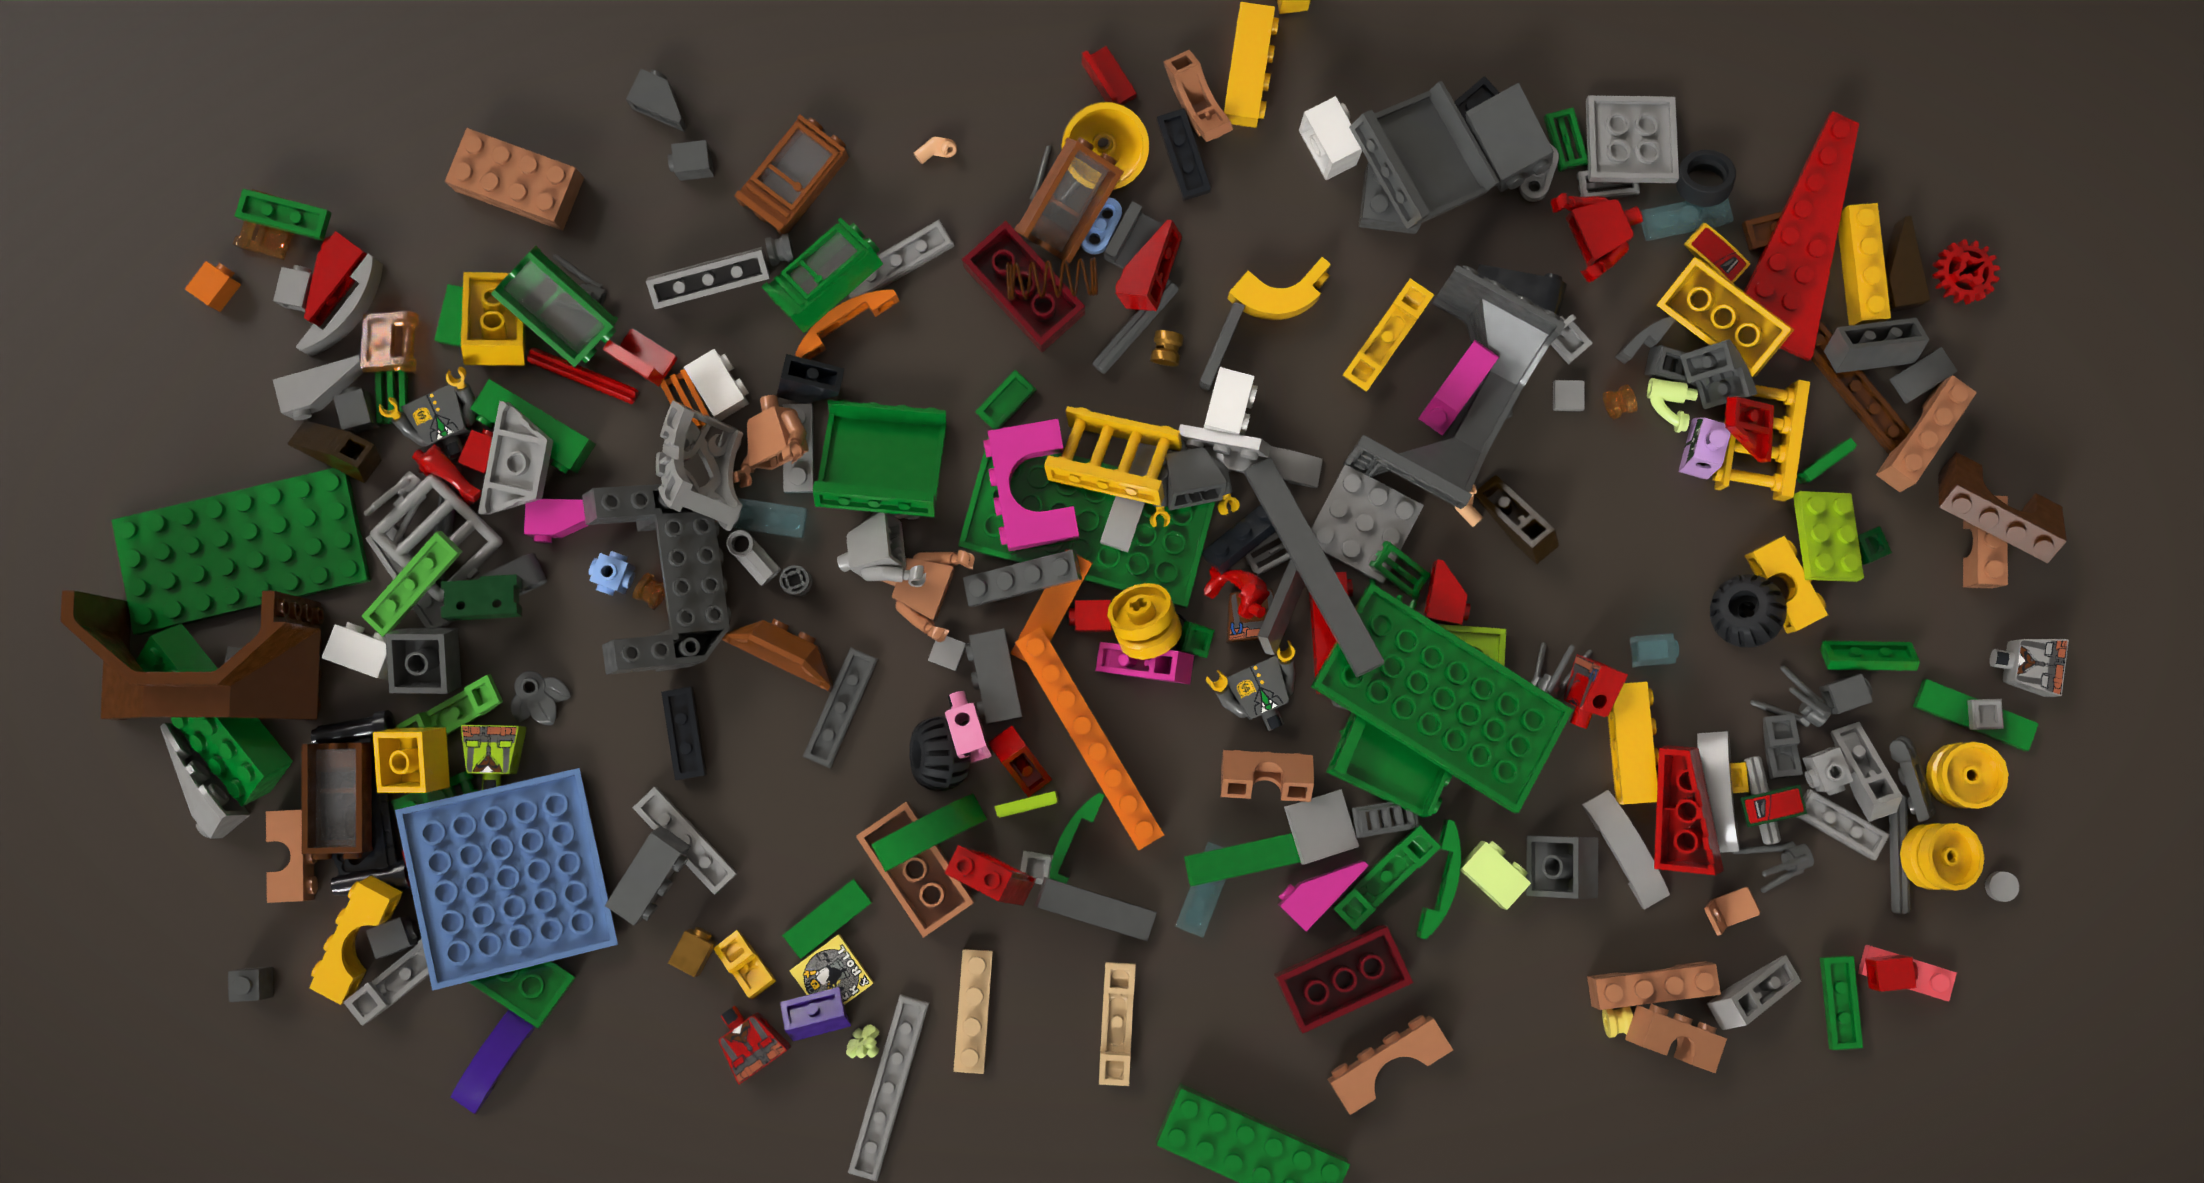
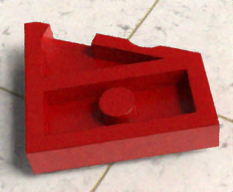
M1737 396L1727 397L1725 428L1758 462H1771L1774 405Z

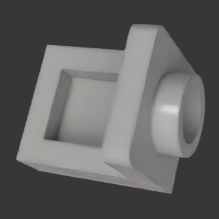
M1574 314L1570 315L1567 319L1560 316V318L1565 320V326L1560 335L1550 344L1567 364H1570L1593 344L1573 322L1576 319Z

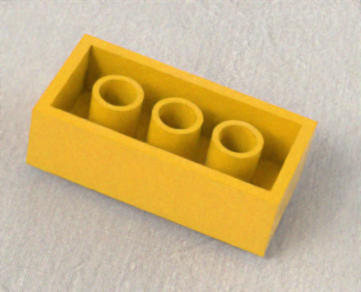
M1697 257L1693 258L1657 304L1658 307L1708 345L1730 339L1741 354L1752 377L1758 375L1795 330Z

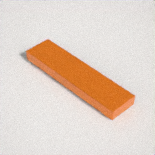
M1077 554L1082 580L1044 589L1018 640L1041 627L1051 642L1093 562ZM1015 643L1010 654L1026 662Z

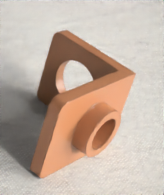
M1743 887L1711 899L1704 908L1717 936L1722 935L1728 926L1756 917L1761 913L1749 887Z

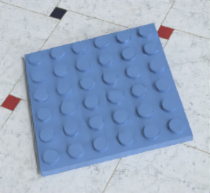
M580 768L395 810L432 991L618 945L612 913L605 906L609 899Z

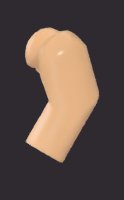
M932 137L913 154L923 164L933 155L945 158L953 157L957 153V145L949 138Z
M1473 484L1470 491L1472 496L1467 505L1462 509L1455 506L1456 511L1472 527L1483 518L1473 507L1474 494L1477 493V488Z

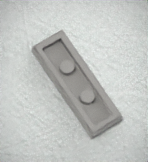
M1807 789L1803 796L1807 814L1797 817L1867 858L1876 861L1890 834L1817 792Z

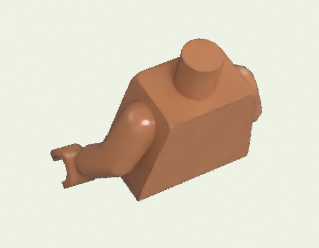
M776 395L761 397L762 412L748 419L747 456L741 464V470L733 472V483L740 482L741 488L752 484L750 473H753L756 468L773 470L791 460V464H793L804 453L809 451L805 439L807 432L798 417L797 411L791 408L779 407Z
M958 550V553L919 552L912 559L906 558V570L922 565L924 573H926V581L923 586L913 587L908 584V580H903V582H882L895 586L892 598L896 600V610L904 618L927 634V636L937 642H943L950 630L936 627L934 622L937 621L955 572L952 566L961 564L964 567L973 569L975 557L973 554Z

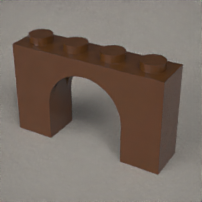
M1957 452L1953 454L1939 472V508L2046 563H2049L2067 542L2063 507L2035 493L2021 511L2008 506L1994 496L1986 487L1983 481L1982 465Z

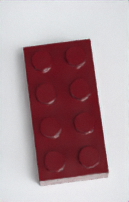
M1005 220L962 258L963 266L1032 343L1043 352L1085 315V306L1076 296L1072 295L1071 290L1064 283H1062L1061 296L1058 298L1055 295L1049 266L1046 293L1043 299L1038 293L1033 266L1029 297L1025 299L1022 295L1016 268L1014 300L1008 299L1007 262H1012L1014 265L1016 261L1019 264L1025 294H1027L1029 265L1031 261L1035 263L1041 293H1043L1046 263ZM1054 273L1057 291L1059 292L1060 278Z
M1383 924L1274 974L1295 1023L1302 1034L1413 983L1388 926Z

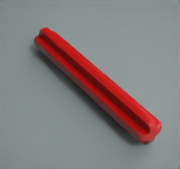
M532 347L527 355V361L533 365L629 404H634L638 397L639 391L634 387L582 366L576 365L574 367L567 360L538 348Z

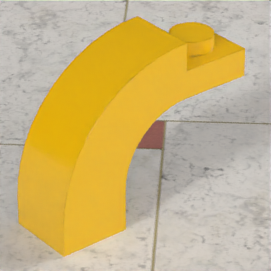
M1321 257L1299 283L1288 288L1270 287L1260 281L1250 271H1247L1230 290L1227 299L1231 303L1238 302L1245 305L1243 312L1256 318L1283 320L1295 317L1307 311L1318 301L1321 293L1314 287L1316 286L1320 289L1328 280L1330 275L1327 272L1331 264Z

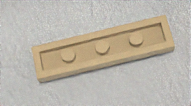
M963 949L954 1072L984 1074L993 961V951Z

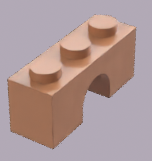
M1996 496L2008 505V496ZM1963 520V529H1970L1973 536L1971 553L1968 557L1963 558V587L1993 589L2008 585V543Z
M1223 750L1221 797L1251 799L1253 785L1258 781L1266 780L1275 783L1279 787L1282 801L1311 802L1314 787L1313 755Z
M302 810L266 811V842L278 841L284 843L289 848L291 855L290 862L286 868L281 871L266 872L267 903L315 900V894L318 890V879L314 876V864L317 860H313V854H302Z
M1653 1004L1650 1005L1649 1009L1636 1006L1625 1040L1667 1056L1672 1042L1677 1038L1674 1058L1716 1073L1727 1038L1715 1034L1717 1028L1699 1022L1697 1027L1692 1026L1693 1019L1677 1013L1674 1014L1673 1018L1668 1017L1669 1010Z

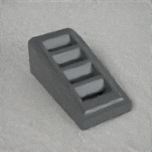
M1663 345L1650 348L1644 372L1645 375L1657 379L1687 383L1688 386L1697 388L1696 382L1688 383L1685 372L1684 376L1681 375L1683 364L1680 355L1686 352ZM1672 359H1675L1673 370L1670 372Z
M1391 802L1352 808L1357 838L1415 829L1419 826L1418 815L1404 810ZM1389 808L1392 809L1394 825H1392ZM1377 810H1380L1382 827H1380ZM1365 812H1369L1372 829L1369 830Z

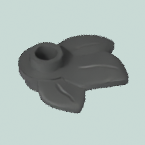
M525 671L515 680L514 689L516 695L511 701V712L518 722L526 720L531 715L534 720L541 724L553 725L556 719L555 703L569 699L571 694L561 680L555 677L543 678L535 671ZM527 681L533 682L535 689L527 691L524 688V683Z

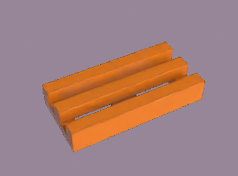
M685 369L662 381L660 385L670 405L673 400L676 401L669 387L674 384L683 404L693 409L679 382L684 379L701 413L710 416ZM692 418V422L698 427V429L706 424L702 421Z

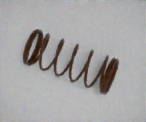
M1080 258L1078 260L1075 291L1073 290L1068 263L1063 259L1059 292L1057 291L1052 264L1047 260L1043 293H1041L1035 263L1031 261L1029 265L1027 294L1024 291L1019 264L1016 261L1014 265L1012 262H1007L1008 299L1014 300L1016 268L1022 295L1025 299L1029 297L1032 266L1038 293L1043 299L1046 293L1048 265L1054 292L1059 298L1062 292L1064 264L1070 290L1075 297L1078 291L1080 263L1088 294L1090 296H1097L1096 258H1090L1091 291L1083 259Z

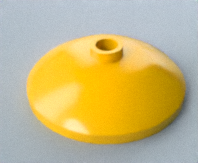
M1099 102L1086 106L1072 117L1065 128L1062 148L1066 143V138L1077 141L1081 137L1094 145L1092 151L1099 156L1104 152L1118 161L1115 166L1124 172L1113 190L1132 182L1146 164L1149 154L1147 130L1141 119L1132 110L1121 104ZM1101 138L1108 139V144L1105 147L1098 146V141ZM1074 157L1068 168L1070 174L1079 183L1091 189L1094 188L1101 176V173Z

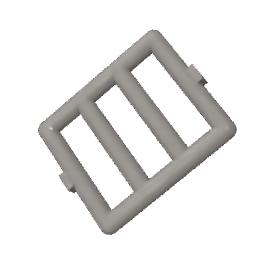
M432 473L405 498L400 496L393 503L395 508L370 532L371 538L404 568L411 561L407 554L455 509L466 522L449 539L459 546L476 529L488 542L448 581L466 580L467 578L472 580L480 572L478 568L503 543L502 538L439 476ZM434 488L445 501L397 546L386 533ZM434 583L427 592L437 602H443L444 590Z

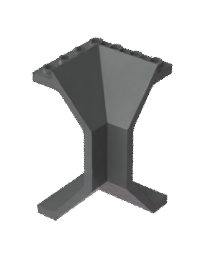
M1457 265L1432 304L1462 320L1467 326L1471 344L1474 340L1478 341L1499 356L1498 360L1455 418L1444 439L1430 445L1396 453L1369 437L1362 435L1348 454L1343 465L1346 464L1371 478L1392 471L1462 509L1467 505L1472 496L1470 491L1491 445L1529 377L1550 344L1562 332L1565 320L1556 313L1534 304L1530 299L1508 290L1499 282L1490 280L1485 276L1484 278L1479 277V273L1469 266L1461 267Z

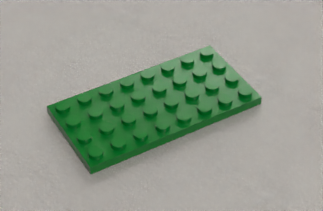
M984 450L958 544L959 548L1015 563L1065 552L1066 549L1076 550L1078 555L1093 562L1084 581L1121 591L1137 584H1159L1167 589L1174 605L1184 608L1188 607L1215 502L1169 510L1168 506H1165V511L1170 515V523L1166 527H1164V518L1161 515H1157V525L1152 527L1150 517L1156 512V506L1145 503L1127 553L1100 543L1116 496L1048 481L1044 467L1047 456L1035 457L1024 461L1013 473L1010 483L1013 498L1025 509L1035 512L1074 506L1079 539L1009 551L1007 544L1002 545L1000 540L999 527H1004L1002 515L996 516L993 499L999 497L997 486L991 487L988 469L994 468L992 457L986 458ZM1062 453L1052 454L1050 456L1059 457L1062 456ZM1074 455L1073 461L1086 464L1090 462V459ZM1105 463L1101 464V467L1108 468L1112 470L1118 469L1117 466Z
M335 468L111 520L134 635H142L168 629L181 623L185 625L262 607V591H278L304 597L371 581L350 476Z
M1369 584L1355 609L1384 659V665L1356 677L1336 641L1311 687L1514 814L1519 813L1573 709L1376 585Z

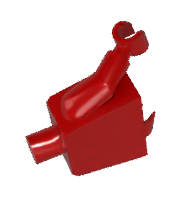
M1561 193L1556 198L1551 199L1553 213H1557L1564 208L1571 211L1567 215L1566 220L1588 266L1587 269L1580 272L1589 283L1611 269L1628 252V242L1634 237L1631 227L1643 222L1641 211L1637 206L1623 211L1617 199L1608 200L1604 196H1568L1567 193Z

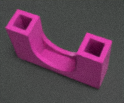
M1052 419L988 431L989 439L983 440L986 458L992 457L994 468L988 469L991 487L997 486L999 497L993 499L996 516L1002 515L1004 527H999L1001 544H1007L1009 551L1079 539L1074 506L1043 512L1030 511L1016 502L1010 490L1012 475L1024 461L1035 457L1063 453L1059 420Z

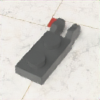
M1901 735L1890 743L1889 751H1891L1892 759L1900 763L1901 768L1898 769V775L1902 785L1907 786L1910 795L1907 801L1911 813L1916 814L1918 822L1929 820L1936 814V809L1921 762L1909 736Z

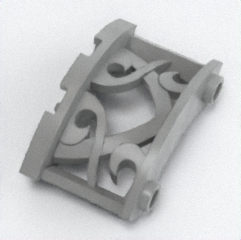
M673 400L660 433V437L665 439L663 450L656 454V475L661 477L662 482L658 490L664 503L669 508L678 512L681 511L682 507L713 518L725 530L730 531L738 521L742 508V503L738 500L734 490L733 468L743 433L729 424ZM695 418L706 424L699 430L691 420ZM711 426L723 430L718 446L715 441L720 434H715L707 441L705 439ZM691 445L688 452L684 451V446L687 448ZM696 453L702 459L710 477L708 483L700 488L694 477L684 468V462L692 458Z

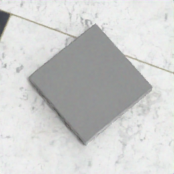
M1342 789L1311 798V802H1298L1284 807L1302 865L1359 847Z

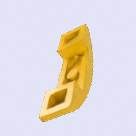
M1410 278L1342 376L1367 392L1429 304L1434 294Z

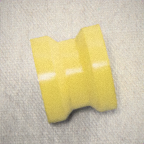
M1630 1006L1602 1010L1606 1035L1609 1038L1616 1037L1619 1033L1627 1035L1633 1018Z

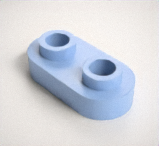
M1110 197L1107 199L1082 242L1081 246L1087 253L1100 254L1106 250L1122 218V207L1117 200ZM1104 211H1111L1113 216L1106 219L1102 216V213ZM1092 236H1097L1100 242L1092 244L1089 239Z

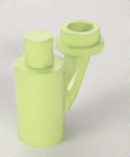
M1651 378L1647 387V398H1650L1653 408L1660 416L1674 425L1675 432L1687 431L1690 420L1689 414H1685L1684 411L1680 410L1675 414L1665 404V401L1682 404L1685 400L1696 401L1698 389L1688 388L1687 383Z

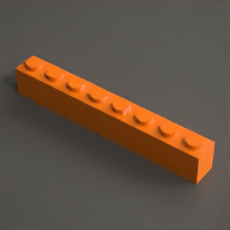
M1039 627L1017 640L1015 643L1138 851L1164 836L1043 629Z

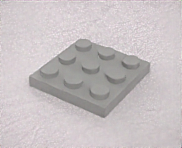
M1588 95L1586 99L1589 182L1676 183L1678 181L1675 97Z
M1345 464L1311 530L1325 555L1383 584L1386 578L1370 567V562L1376 560L1377 556L1375 555L1378 550L1382 551L1384 548L1382 546L1384 541L1391 542L1401 550L1424 505ZM1391 552L1388 555L1395 562L1397 557ZM1383 562L1382 566L1390 571L1391 567Z

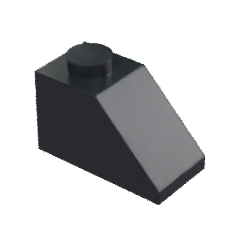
M786 354L776 396L803 404L839 396L844 368Z

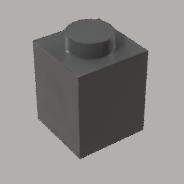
M706 140L671 144L672 154H668V165L670 172H674L680 181L714 177L712 150Z
M350 387L342 390V394L333 396L342 430L359 434L381 427L380 424L376 423V407L373 396L368 391L360 389V387Z
M1863 674L1851 675L1819 686L1824 703L1832 708L1831 714H1840L1873 702L1871 698L1872 687L1869 681L1863 677Z
M410 916L399 917L366 930L375 959L387 957L417 945L418 937L420 936L419 927L414 920H411Z
M273 966L228 971L229 1002L255 1001L274 997Z

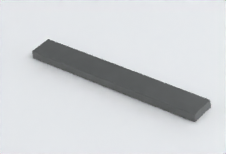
M1270 457L1245 469L1244 474L1355 676H1362L1384 665V659L1272 458Z

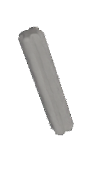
M1753 756L1744 759L1747 766L1751 795L1768 792L1769 787L1761 757ZM1777 821L1759 825L1764 844L1770 845L1781 841Z

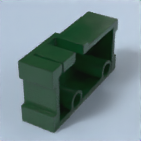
M517 574L480 576L477 580L441 581V589L444 590V606L441 607V617L447 621L522 617V606L519 604V589H522V578Z

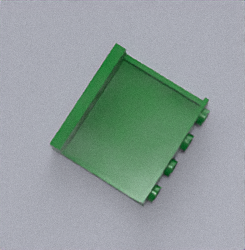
M828 400L829 417L818 481H814L813 486L815 507L935 517L947 431L946 410H939L933 407L924 409L912 408L906 405H880L875 402L856 403L848 400Z
M1352 712L1326 771L1387 802L1413 812L1421 818L1432 816V814L1439 810L1442 803V798L1440 797L1442 789L1449 784L1453 776Z

